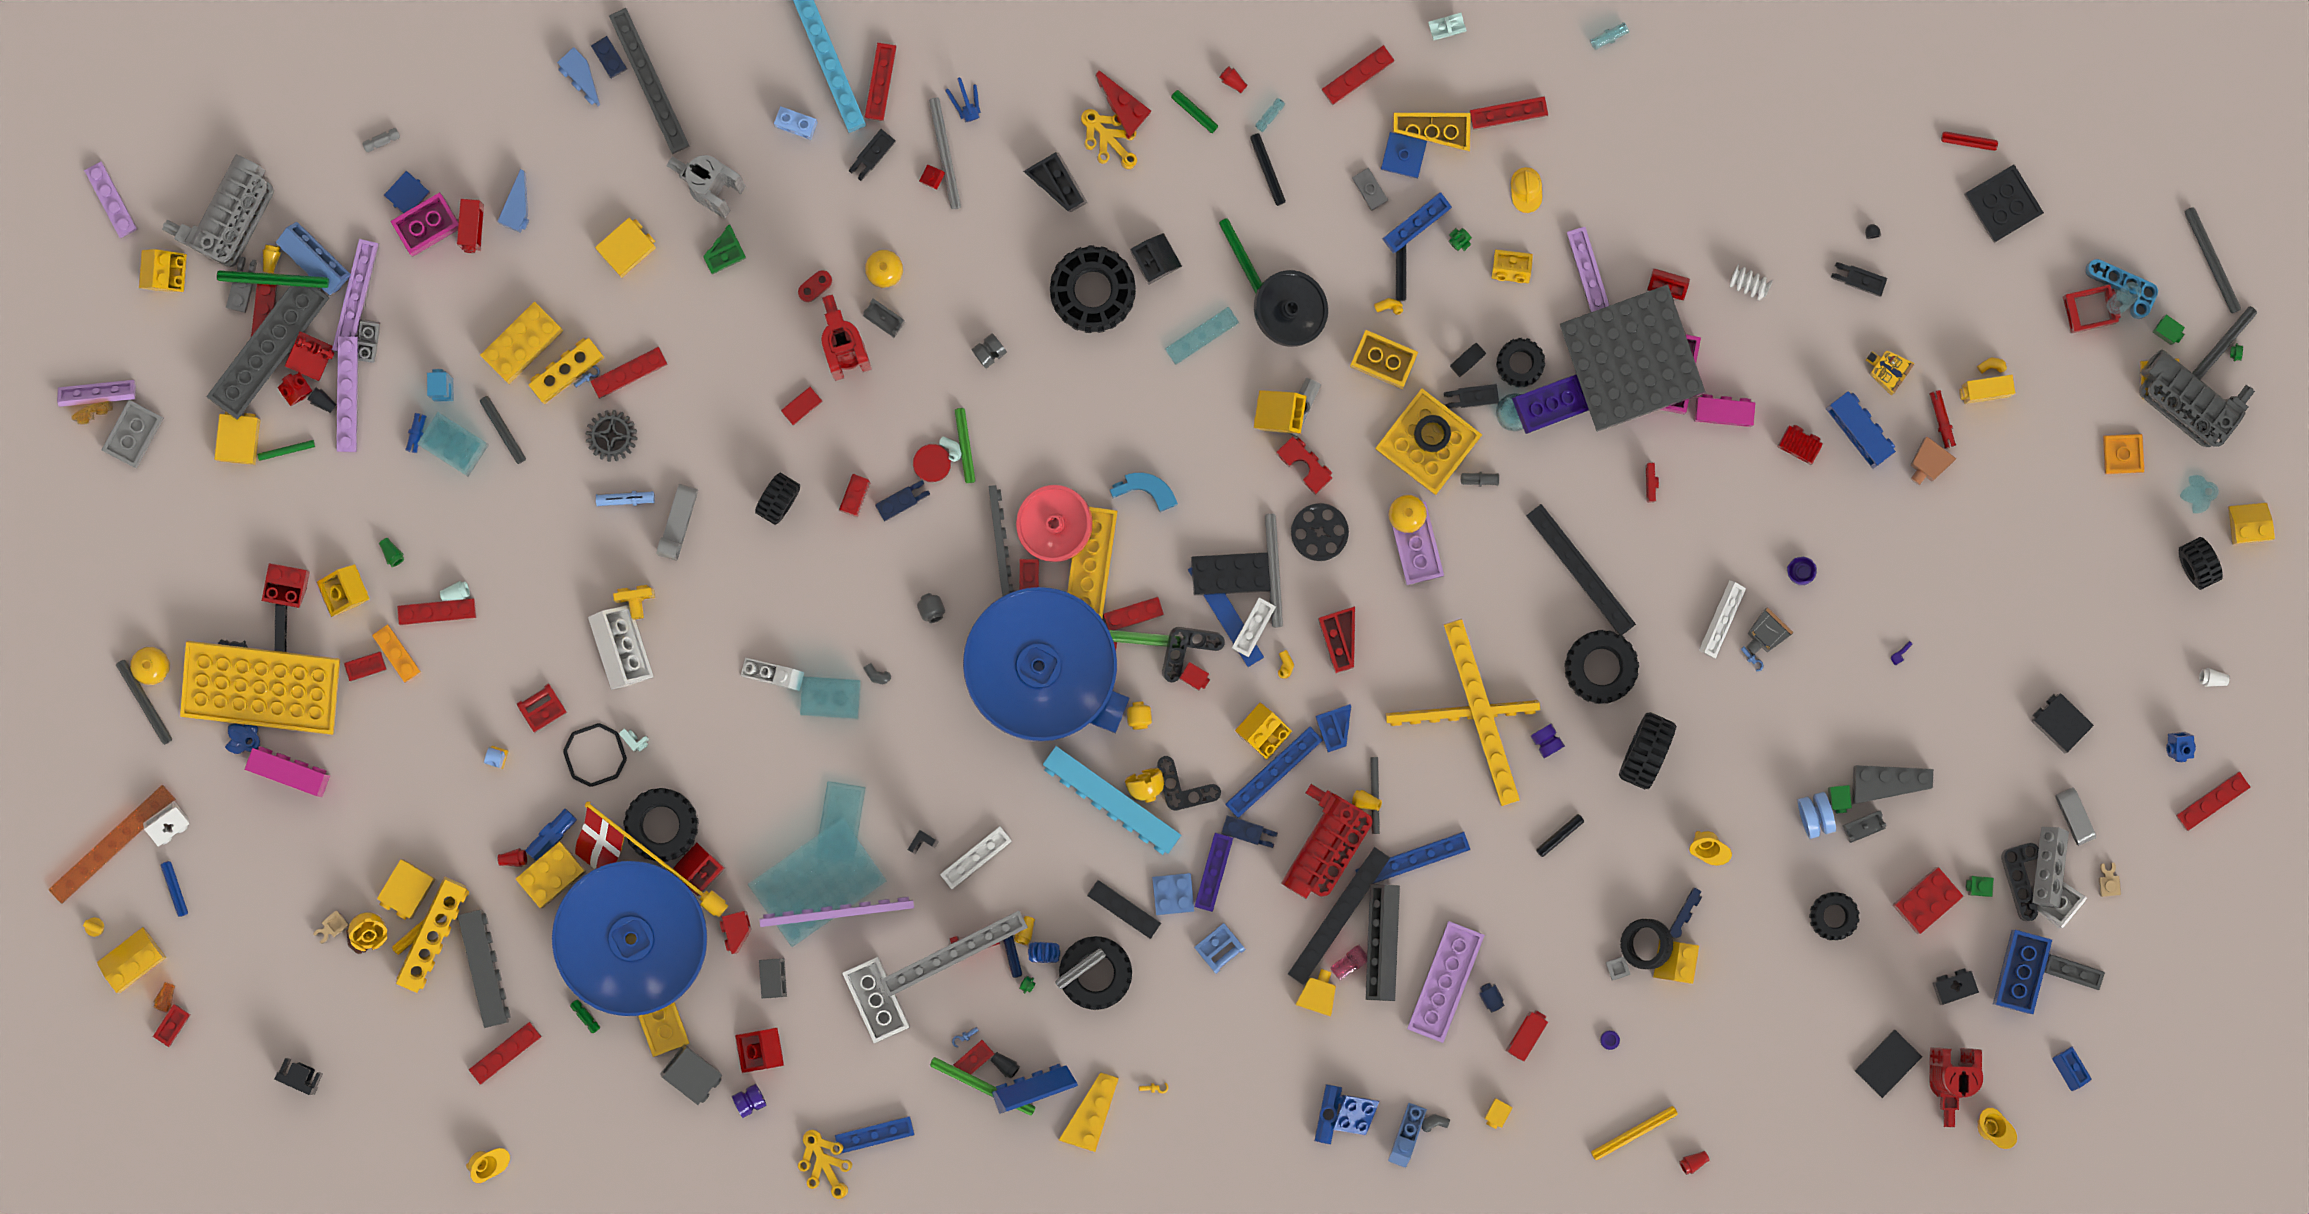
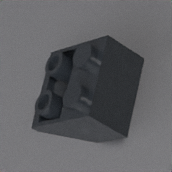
M1164 233L1147 239L1130 249L1148 285L1182 267Z

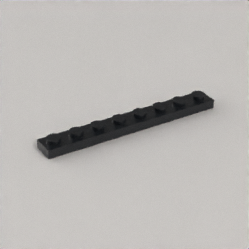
M1540 504L1527 514L1526 517L1616 632L1619 635H1623L1636 625L1543 505Z
M1376 847L1373 848L1288 972V975L1301 984H1305L1369 890L1370 884L1374 883L1389 861V856Z

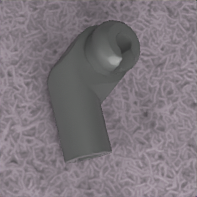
M872 663L863 667L873 683L886 684L891 680L889 672H877Z
M1433 1114L1423 1120L1422 1130L1430 1132L1437 1125L1448 1128L1450 1119Z

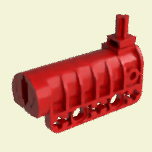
M1310 784L1305 794L1320 802L1318 805L1324 808L1322 811L1323 815L1281 882L1282 885L1304 899H1307L1310 892L1321 897L1331 893L1372 826V818L1369 814L1329 790L1324 792L1313 784ZM1365 817L1368 825L1362 826L1360 831H1363V834H1361L1358 830L1353 829V827L1355 826L1357 829L1361 823L1358 820ZM1354 833L1358 836L1356 844L1349 842V834ZM1343 843H1345L1348 847L1354 849H1348L1346 852L1348 858L1341 860L1340 864H1343V867H1341L1338 863L1333 862V860L1338 861L1340 858L1338 852L1345 850L1346 846H1343ZM1330 866H1335L1338 869L1337 876L1332 877L1328 874ZM1323 876H1325L1329 880H1333L1332 884L1331 882L1327 883V892H1319L1320 887H1318V885H1322L1326 881V879H1323Z

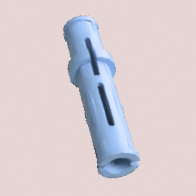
M654 491L596 494L597 507L626 504L637 506L638 504L655 502Z

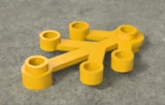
M1093 109L1085 110L1081 115V122L1086 126L1085 148L1088 150L1095 148L1097 144L1094 138L1095 129L1099 133L1098 162L1101 164L1108 162L1110 158L1107 152L1108 143L1121 156V165L1125 169L1134 168L1137 163L1136 155L1128 153L1114 137L1133 140L1137 132L1135 131L1133 136L1128 139L1125 135V130L1106 129L1101 124L1120 126L1121 123H1117L1114 120L1117 117L1116 114L1113 116H1103ZM1088 116H1093L1094 120H1089ZM1087 141H1092L1093 146H1089ZM1100 155H1105L1106 160H1102ZM1127 157H1131L1133 162H1129Z
M816 1130L807 1131L803 1136V1143L806 1149L803 1159L798 1163L799 1170L805 1172L810 1169V1159L813 1151L817 1156L812 1175L807 1180V1186L811 1189L819 1186V1177L823 1168L832 1186V1196L836 1199L845 1197L848 1193V1187L838 1181L830 1164L839 1167L843 1172L851 1170L852 1162L825 1154L821 1148L830 1149L834 1155L842 1153L843 1145L839 1142L834 1143L822 1139L821 1134ZM810 1136L814 1138V1143L809 1141ZM835 1145L839 1146V1152L835 1151ZM802 1162L807 1164L806 1169L802 1167ZM844 1162L848 1164V1169L843 1167ZM811 1179L815 1180V1186L811 1184ZM836 1188L841 1190L840 1195L836 1193Z

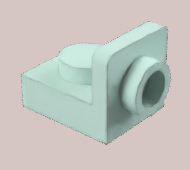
M624 728L619 733L634 752L637 750L640 752L648 746L647 741L649 738L647 736L636 742L635 740L638 737L631 729L627 731Z

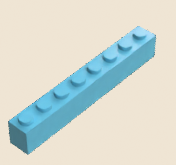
M793 0L848 133L865 127L864 118L814 0Z
M1055 746L1043 763V766L1046 767L1044 769L1045 772L1052 777L1055 774L1061 778L1059 782L1066 787L1073 786L1076 788L1075 793L1083 799L1086 796L1092 800L1091 804L1097 809L1101 810V808L1107 810L1108 817L1114 821L1117 819L1121 820L1124 823L1122 826L1131 833L1135 830L1140 834L1138 838L1146 844L1149 841L1155 845L1154 849L1163 855L1165 852L1169 854L1181 837V834L1057 746Z

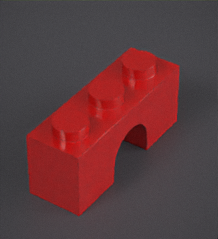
M1292 437L1276 454L1288 467L1297 461H1303L1308 465L1309 474L1302 482L1316 495L1332 480L1330 476L1332 472L1327 466L1324 465L1322 467L1317 462L1319 458L1312 451L1309 453L1304 448L1306 445L1299 437L1297 439Z

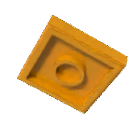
M2142 434L2103 436L2105 474L2144 473Z

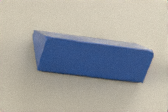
M2073 1046L2052 1058L2071 1091L2081 1088L2092 1080Z

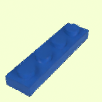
M1440 192L1382 239L1394 254L1450 210L1452 206Z
M909 1116L835 1135L836 1142L843 1145L842 1153L915 1134Z

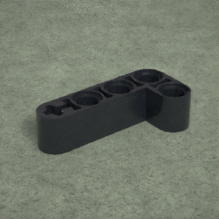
M2026 843L2006 849L2001 855L2017 913L2023 921H2032L2038 916L2037 906L2035 903H2032L2033 892L2024 866V862L2038 857L2039 847L2034 843ZM2028 846L2034 849L2032 857H2028L2025 853ZM2010 851L2016 855L2014 862L2007 860V854ZM2015 870L2021 873L2019 881H2015L2012 877ZM2020 889L2026 890L2027 896L2025 899L2019 898L2018 891ZM2028 901H2030V904H2026V906H2025V905H2022V906H2021V904H2020V903H2023V902H2028ZM2027 909L2032 910V913L2029 914V916L2024 915V912L2027 911Z

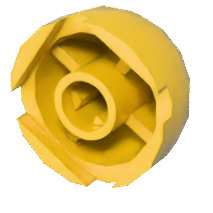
M878 250L867 259L865 273L868 280L874 286L880 288L896 285L901 279L903 264L900 257L894 252Z
M1402 495L1396 498L1389 509V520L1392 526L1397 531L1404 533H1413L1419 530L1427 517L1424 503L1413 495Z
M144 647L133 655L130 669L138 682L145 685H155L162 682L168 674L170 662L167 655L160 649Z
M1159 768L1142 770L1143 774L1136 776L1134 773L1125 779L1129 794L1137 800H1145L1146 803L1156 800V796L1164 788V779Z
M364 912L352 919L349 924L348 935L351 944L356 949L366 951V949L372 948V950H375L387 940V928L379 915L372 912Z

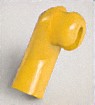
M1990 357L1979 364L1977 368L1981 374L1990 368L2002 373L2006 371L2007 366L2003 359Z

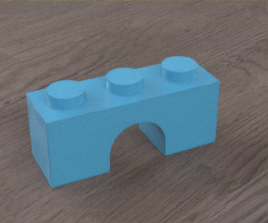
M432 369V373H427V396L432 398L434 402L454 401L453 378L444 369Z

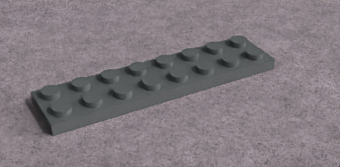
M290 286L206 397L238 420L291 350L299 332H304L329 297L316 287Z

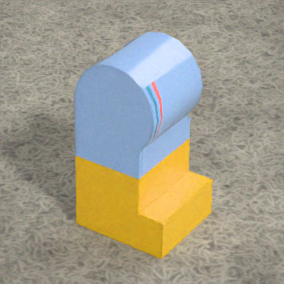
M491 746L487 750L484 763L503 769L509 751Z

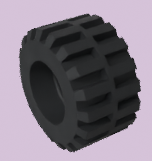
M1528 338L1512 339L1506 343L1500 350L1496 362L1497 372L1501 375V379L1506 381L1508 385H1514L1518 388L1521 386L1527 387L1535 383L1542 375L1545 367V355L1542 353V348L1538 347L1535 341L1532 342ZM1524 352L1530 356L1532 367L1528 372L1520 374L1512 370L1509 361L1514 353Z
M778 473L763 492L756 505L755 513L774 525L778 524L795 501L800 491V484L783 473Z
M2199 537L2179 547V558L2189 580L2199 590L2223 579L2220 561L2212 546L2203 537Z
M1830 892L1823 894L1814 901L1813 906L1810 908L1809 918L1811 919V926H1813L1815 933H1818L1820 937L1827 940H1842L1852 935L1860 921V912L1857 909V904L1844 893ZM1830 905H1838L1845 912V921L1840 927H1829L1824 921V911Z

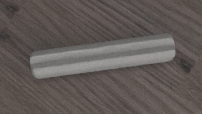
M1102 949L1096 950L1055 981L1056 985L1060 989L1064 988L1105 958V953Z

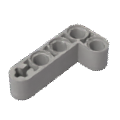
M679 484L663 538L661 537L656 553L658 556L677 561L698 489Z

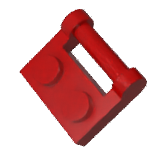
M549 683L544 686V689L530 698L516 703L534 733L567 713ZM547 695L551 697V700L530 713L528 712L527 708Z

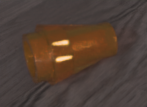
M164 982L163 987L153 1001V1008L163 1012H168L169 1008L171 1009L174 985Z

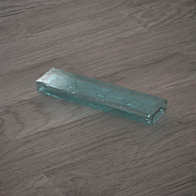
M1227 307L1165 348L1174 364L1177 365L1239 324V321L1231 309Z

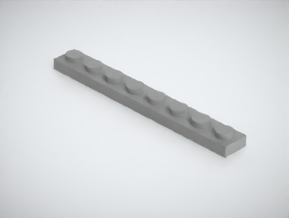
M1017 911L880 981L888 997L1028 927L1020 911Z

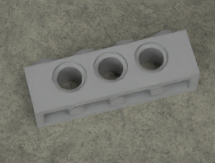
M2041 827L2032 903L2043 907H2060L2069 831L2059 827Z

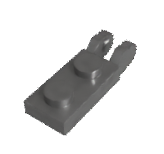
M240 257L237 272H243L246 262L245 257ZM257 260L250 262L249 272L255 273ZM232 282L226 308L246 313L253 283Z

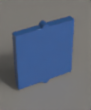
M406 171L384 196L394 204V208H398L405 213L419 205L430 192L420 183L419 179L416 180Z

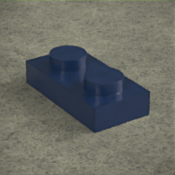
M607 36L591 45L611 79L627 70Z

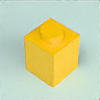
M1494 1098L1484 1119L1488 1120L1486 1124L1494 1129L1497 1126L1502 1128L1513 1107Z

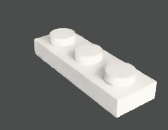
M1259 598L1232 649L1249 658L1276 606Z

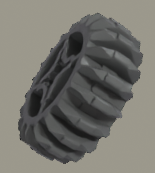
M608 410L605 411L606 417L598 413L597 415L600 420L597 421L595 418H592L591 420L595 425L588 424L587 426L592 429V432L586 431V435L591 436V438L586 439V442H593L588 448L590 450L596 448L593 454L597 456L601 453V460L605 458V455H607L608 462H611L612 456H614L615 461H619L618 455L625 459L626 456L623 452L626 451L631 454L632 452L628 447L635 448L636 446L631 440H638V437L632 436V434L637 433V429H630L635 425L634 422L627 424L630 417L626 416L622 419L623 412H620L617 417L616 410L612 411V416H609ZM610 421L607 430L598 432L599 427L603 423ZM616 421L625 426L627 434L617 432ZM613 430L614 434L619 437H613L612 441L610 442V438L606 437L605 435L611 434V431ZM596 437L606 439L607 451L599 447ZM626 440L620 449L613 451L617 441Z

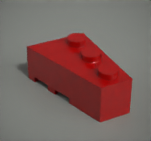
M1355 606L1318 618L1335 674L1354 668Z

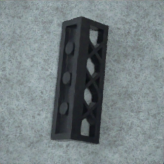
M919 830L907 850L916 854L923 841L934 848L939 841Z

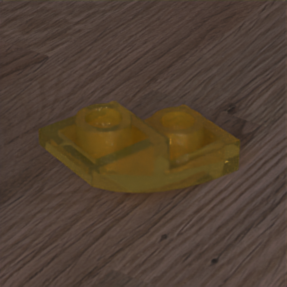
M105 401L89 405L71 416L72 420L78 422V424H89V420H94V412H96V415L108 414V411H112V402Z

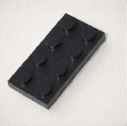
M1268 552L1191 557L1194 596L1270 591Z

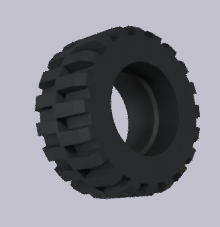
M1597 630L1583 635L1574 642L1567 653L1564 667L1568 684L1577 696L1594 704H1607L1624 697L1633 688L1639 674L1638 655L1634 651L1633 645L1624 639V636L1610 630ZM1597 649L1611 651L1615 654L1620 664L1617 678L1607 685H1597L1591 682L1584 672L1586 657Z
M1651 712L1644 715L1619 772L1621 780L1644 790L1650 789L1675 735L1677 726L1674 722Z
M650 789L641 793L635 800H632L625 812L626 816L623 821L625 832L663 862L677 859L682 854H685L695 842V837L698 834L697 828L699 823L695 808L682 794L671 789ZM656 807L671 809L679 820V829L676 836L665 843L653 842L646 836L643 829V821L646 814ZM627 838L628 844L637 854L646 859L656 861Z
M1099 936L1086 937L1075 942L1065 952L1059 967L1060 978L1096 950L1102 949L1105 953V958L1111 962L1114 969L1113 980L1107 988L1101 991H1090L1081 985L1078 977L1062 988L1072 1002L1080 1007L1091 1010L1105 1009L1118 1003L1127 993L1132 980V966L1125 950L1113 940Z

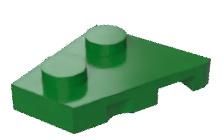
M731 225L725 228V231L703 256L712 275L746 259Z

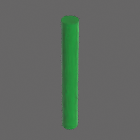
M310 440L258 453V459L262 461L314 448L315 442Z

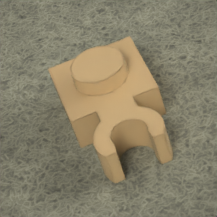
M2111 863L2109 871L2105 869V864H2101L2100 870L2104 874V877L2099 878L2101 897L2121 895L2119 876L2113 875L2116 870L2115 863Z
M336 910L322 922L325 927L317 929L313 935L316 936L319 933H323L324 938L320 941L322 944L328 940L330 934L335 938L349 924Z

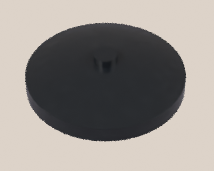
M1285 270L1268 277L1260 285L1254 299V315L1259 328L1270 340L1282 346L1298 347L1311 342L1322 332L1328 318V302L1323 289L1312 277L1300 271Z

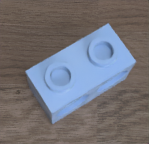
M780 106L774 126L811 140L818 122L815 118Z

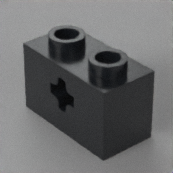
M1964 968L1955 971L1954 976L1948 977L1946 974L1936 978L1937 981L1933 982V986L1940 1005L1979 993L1972 971H1966ZM1953 981L1955 983H1959L1960 985L1957 987V991L1955 989H1951Z

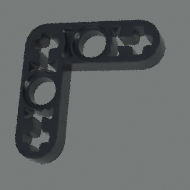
M1184 627L1173 628L1169 634L1162 669L1163 677L1171 683L1179 680L1187 647L1219 651L1225 645L1224 637L1220 633ZM1179 632L1183 635V638H1179L1178 641L1181 647L1177 646V639L1175 638V635H1179ZM1196 634L1202 635V640L1198 644L1192 641ZM1216 637H1217V639H1218L1220 642H1219V643H1216L1215 646H1214V644H1213L1212 642L1207 641V638H1208L1209 640H1215ZM1174 650L1180 651V656L1177 659H1171L1170 657L1171 652ZM1169 662L1174 664L1173 670L1176 672L1175 674H1172L1171 677L1167 674V672H1171L1172 665L1169 664Z
M1163 756L1158 760V768L1162 773H1166L1165 768L1160 766L1163 760L1167 759L1168 762L1172 763L1169 766V771H1174V775L1163 777V791L1167 806L1171 810L1177 811L1214 802L1220 798V787L1215 784L1181 791L1174 760L1169 756ZM1174 778L1176 786L1173 789L1167 788L1165 786L1166 779ZM1211 787L1214 790H1218V793L1215 794L1216 798H1212L1209 795L1205 796L1206 801H1202L1201 789H1204V793L1209 792ZM1178 789L1179 793H1175V795L1181 802L1178 803V807H1174V805H1170L1172 795L1167 796V792H1173ZM1191 792L1199 794L1198 802L1192 803L1189 801L1188 796Z

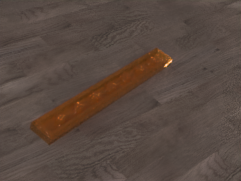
M161 785L48 890L63 904L144 829L143 823L175 801L176 798L164 785Z

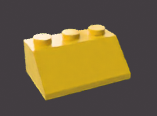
M142 927L100 959L97 964L115 992L121 993L167 957L145 928Z

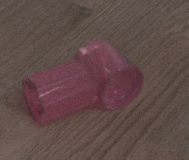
M1359 944L1346 953L1344 958L1330 967L1339 981L1367 963V954Z

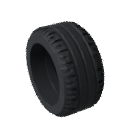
M1655 919L1635 920L1625 928L1620 940V948L1625 960L1638 969H1655L1667 962L1673 950V939L1669 929ZM1646 927L1653 929L1660 939L1658 954L1648 961L1638 957L1633 946L1637 932Z

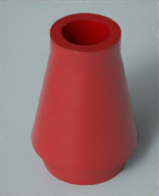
M1230 66L1219 76L1222 83L1237 90L1239 93H1242L1248 85L1238 72Z
M518 848L504 854H498L499 866L522 867L527 865V853L525 850Z
M1702 1151L1683 1157V1160L1679 1161L1683 1172L1687 1175L1689 1173L1693 1174L1705 1163L1709 1162L1710 1159L1707 1153Z

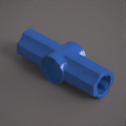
M565 808L552 822H549L540 831L539 836L525 851L537 861L564 837L563 834L570 829L577 819Z
M1328 1084L1325 1086L1314 1140L1316 1142L1331 1144L1334 1131L1333 1126L1339 1107L1337 1099L1341 1096L1342 1087ZM1326 1109H1331L1334 1112V1116L1330 1120H1326L1323 1117V1112Z

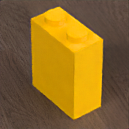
M630 217L595 247L621 278L656 249L653 244L656 241L649 233L645 235L641 231L642 225L636 219L632 221Z
M2013 374L1967 381L1959 389L1960 399L1964 400V404L2008 398L2015 394Z
M1259 390L1254 428L1263 431L1301 434L1307 396L1295 392Z
M227 412L219 414L214 460L256 465L260 419L256 418V414L244 413V416H240L238 420Z
M400 859L377 897L381 901L379 905L387 910L393 908L397 911L396 915L404 920L407 917L412 919L436 879L407 861Z

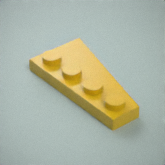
M1100 1072L1059 1141L1093 1152L1096 1151L1119 1078Z

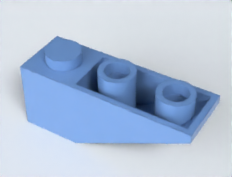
M573 47L557 62L560 66L558 70L565 78L569 75L573 80L571 84L578 91L582 89L586 93L584 97L591 105L595 103L599 106L600 102L589 63Z
M1408 1103L1388 1159L1389 1162L1407 1167L1427 1109Z

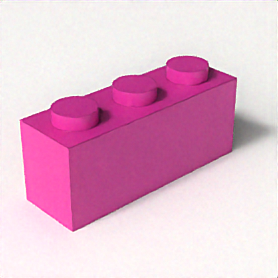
M1702 394L1701 397L1696 399L1694 422L1752 427L1754 425L1756 403L1751 402V399L1740 398V401L1732 400V397L1728 396L1714 399L1713 395Z

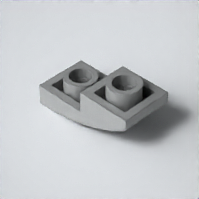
M360 321L358 361L375 362L380 322Z

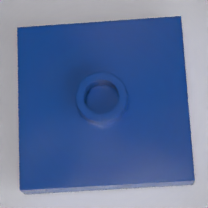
M1390 132L1381 170L1418 179L1427 141Z

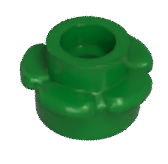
M2236 343L2235 347L2231 346L2230 358H2233L2234 362L2236 360L2242 361L2243 346Z
M1026 975L1019 989L1024 994L1027 991L1030 993L1036 984L1033 981L1034 977L1031 978Z

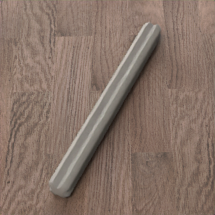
M931 98L929 103L943 172H945L944 177L951 209H959L961 204L939 98Z
M1266 514L1270 603L1276 606L1271 615L1272 627L1279 628L1283 626L1276 515Z

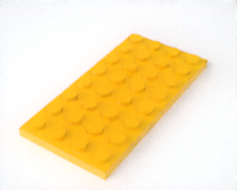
M187 641L180 717L333 735L340 659Z

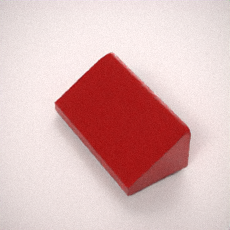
M1653 269L1647 290L1651 291L1669 285L1672 297L1684 301L1690 279Z

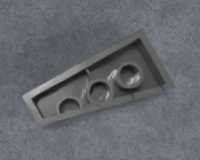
M1856 765L1853 770L1852 804L1932 789L1934 769Z

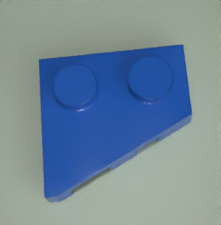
M1351 704L1315 716L1328 753L1347 745Z

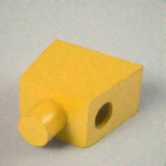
M1321 969L1318 979L1309 977L1295 1005L1331 1017L1336 988L1335 985L1328 983L1332 972Z

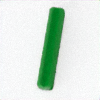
M1179 90L1172 94L1171 98L1210 133H1214L1218 129V125Z

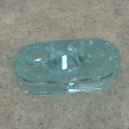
M2135 282L2125 284L2108 300L2107 308L2109 312L2115 315L2123 313L2140 298L2142 293L2141 287ZM2130 288L2135 290L2134 295L2129 293ZM2119 301L2121 303V307H2116L2115 302Z

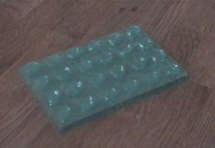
M841 818L748 883V886L768 914L775 913V916H783L782 912L794 911V914H800L803 909L813 908V912L821 911V907L832 906V909H840V905L843 904L853 905L887 880L845 820ZM833 918L776 926L791 947H793Z

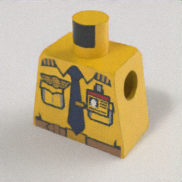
M1887 350L1881 357L1871 351L1865 360L1874 366L1870 375L1890 395L1896 392L1914 366L1913 362Z

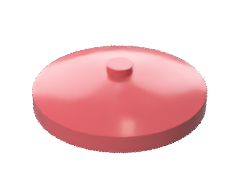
M1060 485L1041 487L1033 491L1020 506L1016 520L1018 537L1024 548L1036 558L1048 562L1068 560L1076 556L1085 547L1092 532L1090 508L1080 494L1068 487Z

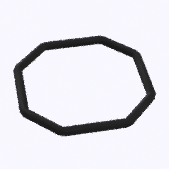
M601 723L572 732L563 749L571 777L589 787L618 778L627 761L619 733ZM600 727L615 734L623 760L615 775L590 783L575 776L567 750L575 735Z

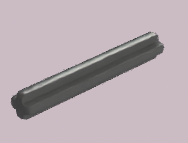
M488 396L480 399L482 407L516 463L521 464L526 460V457Z

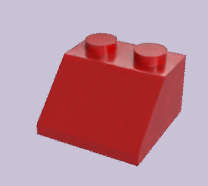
M778 1028L735 1035L742 1073L784 1066Z

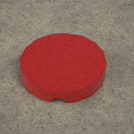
M928 444L916 452L913 458V467L920 479L926 482H937L943 480L948 475L951 469V460L949 459V453L943 447L937 444Z

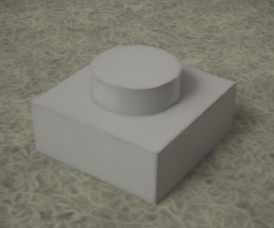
M1624 956L1606 962L1612 981L1631 975Z

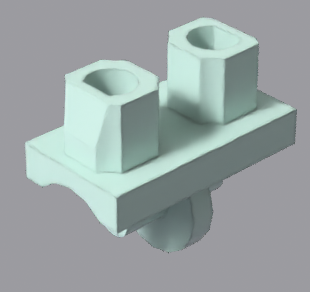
M1462 13L1428 22L1433 41L1467 31Z

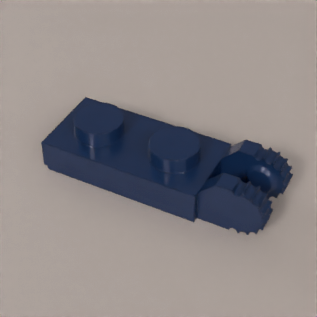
M923 480L875 504L884 522L918 504V501L930 495L929 491H924L917 497H914L912 491L924 485Z
M1227 815L1221 834L1255 845L1260 844L1273 848L1274 844L1272 842L1260 840L1262 833L1277 837L1278 833L1265 829L1263 826Z

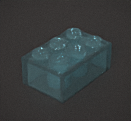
M437 412L417 445L466 476L470 475L489 445L439 412Z
M803 676L800 715L859 720L861 680Z

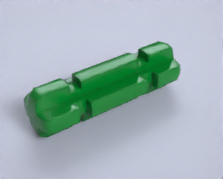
M575 1000L570 1004L572 1010L577 1012L576 1015L585 1026H588L591 1033H595L600 1029L598 1023L593 1021L594 1018L585 1007H582L579 1000Z

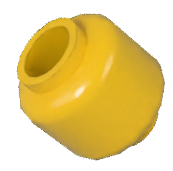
M1133 702L1132 706L1127 708V723L1130 727H1133V730L1147 729L1148 725L1152 723L1151 708L1148 705H1144V702Z

